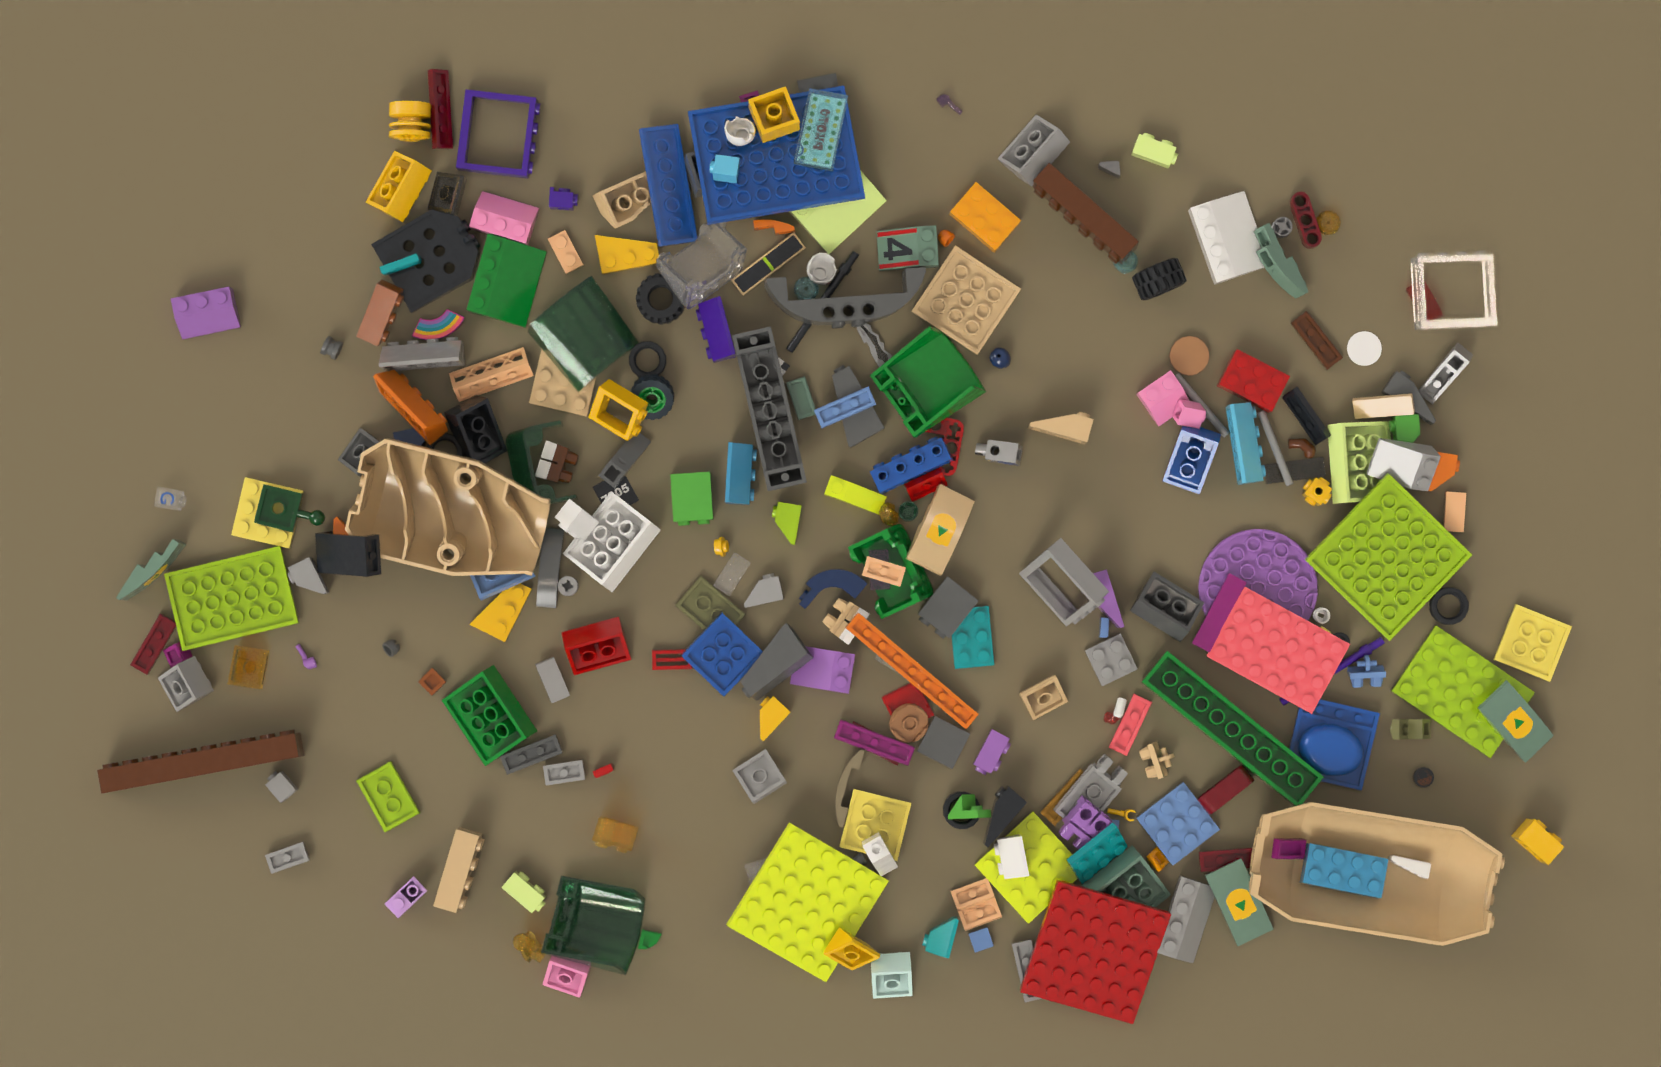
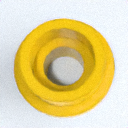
M724 537L714 540L716 555L723 557L726 556V552H729V542Z

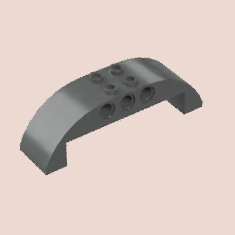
M925 267L906 268L902 272L903 293L788 301L786 277L766 278L764 287L773 302L784 313L798 321L813 325H832V328H843L845 324H851V327H861L867 322L877 321L894 314L909 302L918 291L926 269ZM863 307L870 308L871 315H866L863 312ZM844 308L850 309L852 313L850 317L844 315ZM823 310H829L832 313V318L825 317Z
M771 326L732 335L767 490L773 491L807 483Z

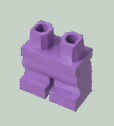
M1083 795L1077 800V805L1062 819L1064 825L1059 830V834L1067 841L1074 833L1078 836L1073 842V845L1078 850L1112 823L1108 815L1098 807L1096 808Z

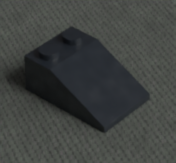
M475 395L444 412L450 430L467 458L487 463L507 452L488 398Z
M1008 785L1005 788L1001 786L994 794L996 799L992 806L991 817L989 818L983 841L987 848L1027 803Z

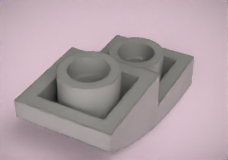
M554 657L535 664L551 703L570 696Z

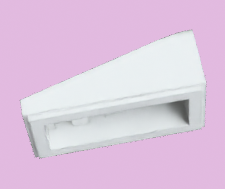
M1395 855L1388 857L1390 862L1421 878H1429L1430 863Z

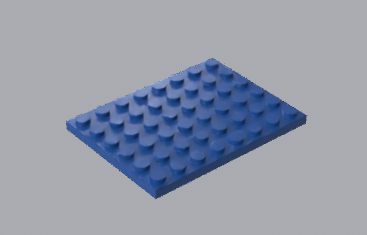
M844 86L790 94L789 96L800 121V130L765 143L761 141L749 110L748 101L688 111L708 225L865 199ZM811 94L845 100L831 169L797 161L798 157L802 156L804 152L801 140ZM739 117L753 122L756 129L753 141L744 146H736L730 143L724 130L727 120L732 121ZM800 147H801L802 152H801L800 155H798V154H799V149H800ZM716 154L740 158L737 183L713 180V173H710L711 161H715Z

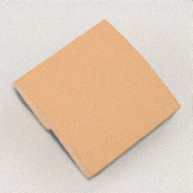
M987 878L950 891L965 931L1002 918Z

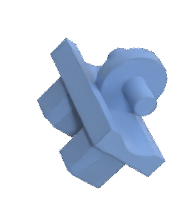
M1364 655L1363 661H1357V666H1347V673L1354 688L1363 687V678H1370L1371 686L1381 687L1383 678H1386L1384 666L1377 665V660L1370 661L1369 655Z

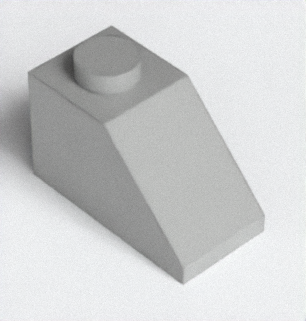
M308 557L288 567L290 572L287 574L292 584L296 583L297 586L321 594L330 593L321 574L318 573L317 566L312 557Z
M774 573L763 575V579L758 581L745 601L744 607L748 608L784 600L779 576L775 577Z

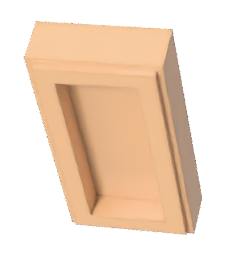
M1445 492L1443 527L1448 532H1464L1466 493Z

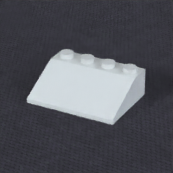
M1244 191L1191 207L1188 210L1214 285L1265 268L1256 251L1261 249L1254 234V230L1258 228Z
M611 491L592 515V517L599 521V524L585 541L579 536L577 539L574 538L563 554L597 582L613 592L661 529Z

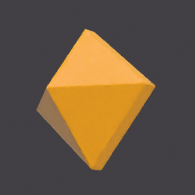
M1155 847L1146 856L1148 864L1157 872H1160L1169 863L1158 847Z

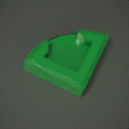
M642 929L638 949H648L654 946L659 941L662 933Z

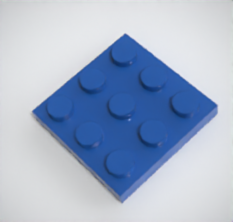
M721 613L681 656L721 695L725 696L748 672L763 651L727 616Z

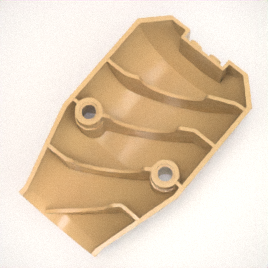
M385 438L361 453L357 472L364 474L361 476L359 483L362 490L357 495L356 502L348 513L345 527L348 535L365 536L379 534L381 558L451 576L526 574L532 576L545 535L550 511V499L541 497L479 460L391 438ZM448 549H451L454 554H451Z

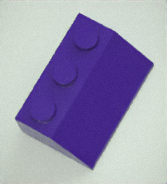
M721 296L699 303V309H696L698 321H703L704 328L701 329L703 340H708L709 347L706 348L708 359H713V363L735 358L736 353Z

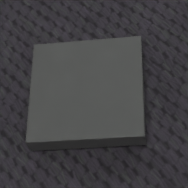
M934 716L917 752L953 769L970 733Z

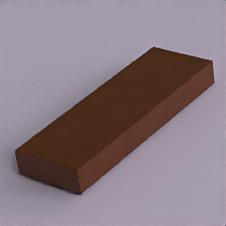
M1307 311L1290 323L1326 370L1343 358Z

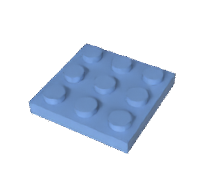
M1184 782L1136 817L1172 866L1220 830Z

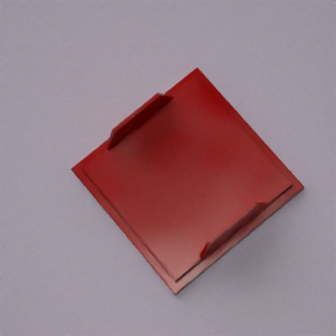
M911 683L881 697L890 716L895 709L907 703L922 707L928 718L934 716L925 695Z

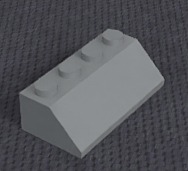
M1179 875L1168 909L1171 917L1157 953L1189 963L1194 962L1214 900L1213 892L1208 884Z

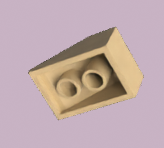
M1079 412L1077 414L1030 422L1027 429L1085 445L1088 442L1094 419H1091L1087 413Z

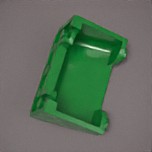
M901 524L889 527L848 547L851 559L858 564L863 563L865 566L867 556L906 567L900 587L870 578L879 597L875 602L874 608L881 619L933 595V587L924 568L906 559L912 542L906 529Z

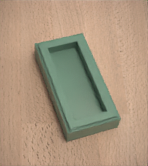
M805 376L786 382L798 420L816 415L814 412L816 408Z

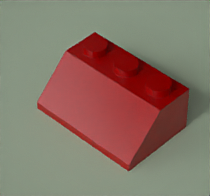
M619 617L561 632L564 648L574 675L631 660Z

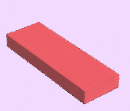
M1133 694L1109 748L1125 756L1128 755L1152 704L1151 701Z

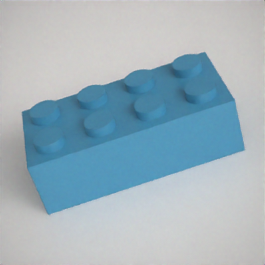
M1307 843L1299 883L1373 898H1382L1389 859Z

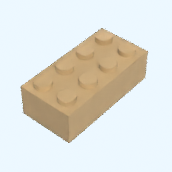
M462 827L456 829L433 905L434 907L454 913L465 908L468 899L465 893L466 890L471 888L473 877L470 876L472 871L476 870L479 858H476L478 852L482 851L485 839H482V833Z

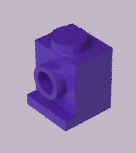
M550 187L549 208L574 211V206H578V194L570 192L571 189L559 188V191H555L554 187Z

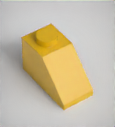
M767 696L760 704L762 706L760 709V738L763 741L791 712L775 696L772 698Z

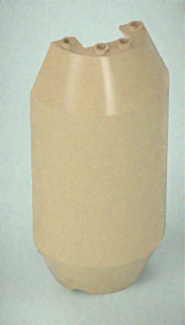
M1314 802L1270 812L1260 817L1251 855L1249 893L1290 921L1440 946L1488 934L1490 928L1494 926L1495 918L1492 916L1489 908L1494 903L1492 890L1493 886L1497 884L1500 869L1504 867L1505 858L1502 857L1503 854L1464 827ZM1274 838H1302L1307 840L1306 845L1307 843L1386 859L1390 855L1424 861L1431 864L1429 878H1421L1388 861L1382 898H1373L1303 884L1299 882L1304 859L1271 858Z

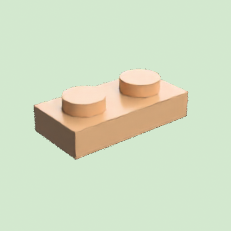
M566 230L548 238L566 275L584 266Z
M867 556L862 576L900 587L906 567Z

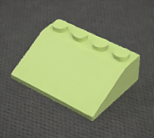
M861 170L865 199L789 211L828 254L834 251L887 201Z
M1389 421L1327 425V429L1331 434L1328 437L1333 504L1358 503L1381 480L1367 475L1366 472L1378 439L1391 440Z

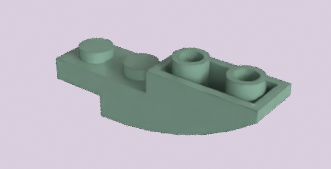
M1270 223L1254 230V234L1261 246V249L1256 251L1271 277L1295 299L1308 293L1306 282L1300 274L1297 263L1292 256L1286 259Z

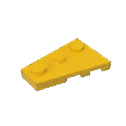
M595 235L602 274L661 263L657 243Z
M520 583L502 591L469 625L506 642L532 589Z

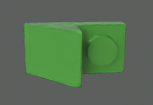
M964 794L960 796L948 814V819L990 818L991 809L983 810V806H976L974 794Z

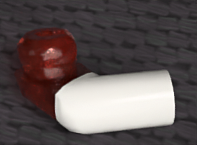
M1117 698L1114 712H1106L1103 719L1104 722L1109 723V725L1115 724L1123 716L1127 700Z

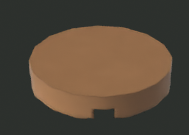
M1187 336L1180 338L1173 344L1169 358L1175 371L1182 375L1191 376L1204 370L1208 364L1209 351L1202 340L1197 337Z
M907 703L901 705L894 710L890 717V731L901 742L918 741L928 730V715L922 707L916 704Z

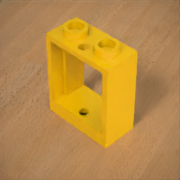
M608 379L599 386L589 418L629 441L632 437H637L641 432L642 426L640 425L648 413L646 411L648 402ZM610 398L633 411L629 425L606 412Z

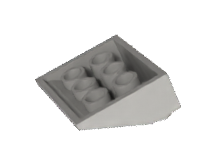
M458 337L446 338L444 342H439L438 339H427V343L420 344L419 340L407 341V345H399V342H389L387 346H382L379 367L384 371H402L464 366V343L462 340H458Z

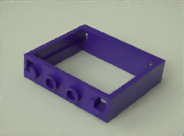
M465 89L456 163L457 170L528 179L529 174H532L534 162H531V154H535L536 142H533V137L538 133V123H535L536 115H540L541 103H538L537 98ZM475 98L529 104L522 169L467 163Z

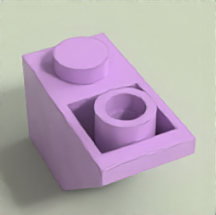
M413 876L385 905L397 918H400L428 890Z

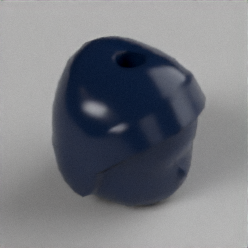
M995 348L989 356L990 362L998 369L1007 368L1010 365L1011 356L1004 348Z

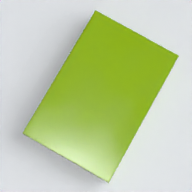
M392 761L356 780L384 832L393 829L420 813Z

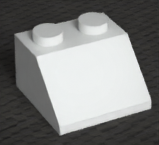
M1018 834L997 838V843L993 845L995 855L1000 856L1001 863H997L999 875H1003L1004 879L1029 876L1022 836Z

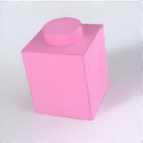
M1178 399L1172 417L1178 425L1200 429L1201 424L1205 421L1206 411L1198 402Z

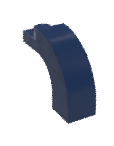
M826 570L808 580L806 585L811 590L803 592L799 597L801 600L799 605L806 609L817 594L828 587L841 588L855 599L868 583L858 575L846 570Z

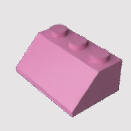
M482 191L475 205L469 227L475 231L528 245L539 208Z

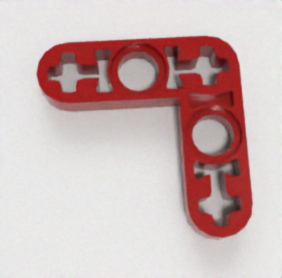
M945 418L941 421V428L934 431L930 428L925 431L926 433L944 436L946 445L949 442H953L957 446L956 452L951 454L952 457H956L955 461L950 462L953 470L945 473V469L942 466L940 467L944 476L953 475L957 469L964 431L962 422L957 419ZM954 423H957V426L961 428L955 435V438L959 437V441L947 439V435L952 436V430L949 429V426H953Z

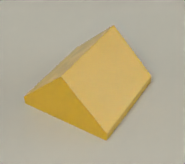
M840 927L824 950L825 956L850 970L857 969L880 958V954L869 944Z

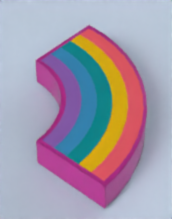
M446 309L439 318L433 320L420 318L412 336L422 340L440 339L449 336L461 326L465 317Z

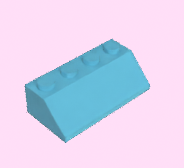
M1251 402L1230 404L1225 408L1237 484L1242 485L1264 481L1263 477H1266L1265 466L1261 465L1260 457H1263L1261 445L1258 446L1257 442L1260 433L1258 426L1254 424V418L1257 417L1255 406H1252Z

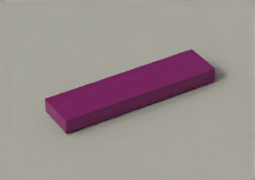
M1228 573L1192 644L1210 653L1220 634V630L1247 582Z
M840 720L834 736L837 740L907 766L915 749L911 745L844 720Z

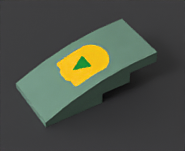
M172 539L164 553L154 552L147 565L137 564L116 598L127 601L146 589L175 561L186 544L180 540Z
M1507 680L1478 707L1493 729L1501 735L1505 742L1525 763L1554 736L1535 711Z
M1241 858L1205 875L1237 946L1273 930L1262 902L1249 893L1250 876Z

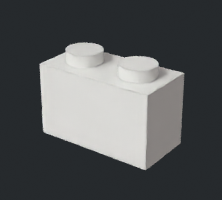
M571 499L565 503L555 516L560 521L559 527L575 539L579 536L584 541L599 524V521Z

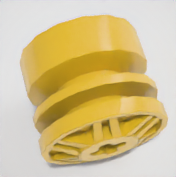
M394 101L389 103V116L398 119L397 122L389 124L390 128L397 129L389 131L390 138L405 142H417L431 138L430 132L423 131L430 129L431 125L422 122L424 119L431 118L430 103L421 101Z

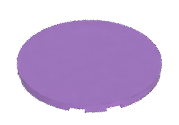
M1251 529L1235 533L1221 541L1209 553L1202 566L1198 582L1199 600L1204 602L1202 607L1205 616L1207 615L1228 573L1247 582L1245 587L1308 621L1315 608L1318 595L1315 569L1304 560L1308 556L1306 552L1295 541L1285 535L1266 529Z

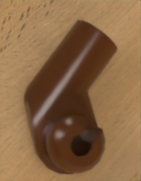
M1288 439L1289 449L1300 448L1306 458H1313L1315 456L1316 448L1307 439Z

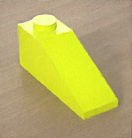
M832 475L824 495L878 515L881 514L887 497Z

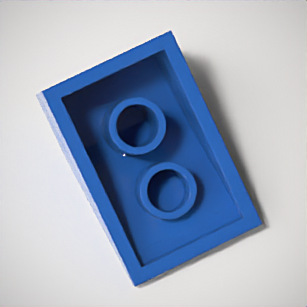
M1182 426L1163 482L1200 494L1217 450L1221 434L1202 427L1197 429Z

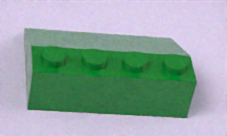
M487 234L466 310L470 313L526 328L547 251Z
M494 665L485 669L442 699V702L485 766L537 732V729Z

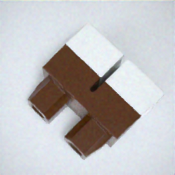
M546 440L541 458L556 462L557 464L540 459L535 477L556 483H570L573 473L564 470L566 463L576 466L579 455L571 452L569 448Z

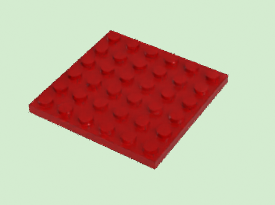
M1057 879L1020 987V992L1133 1024L1171 913Z

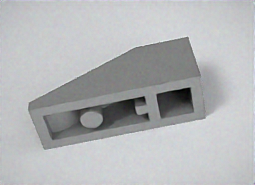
M1457 343L1418 391L1421 396L1433 405L1469 364L1473 354Z

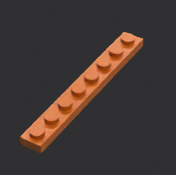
M857 612L845 628L963 728L967 729L979 715L860 613Z

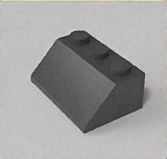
M1153 572L1130 611L1181 642L1190 631L1204 602L1156 572Z

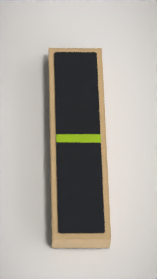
M793 232L731 281L744 296L805 250L806 247Z

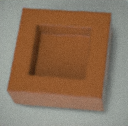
M431 668L418 682L433 696L447 681L434 668Z

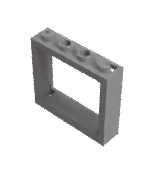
M1062 538L1058 539L1019 573L1066 627L1072 622L1074 625L1077 624L1081 619L1098 608L1105 601L1103 597L1109 593L1106 587ZM1049 558L1055 561L1089 599L1078 610L1039 568Z

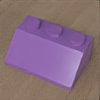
M231 287L171 298L174 318L182 339L241 327L234 291Z

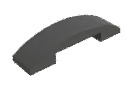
M546 528L538 574L536 606L556 608L559 570L564 538L563 529Z

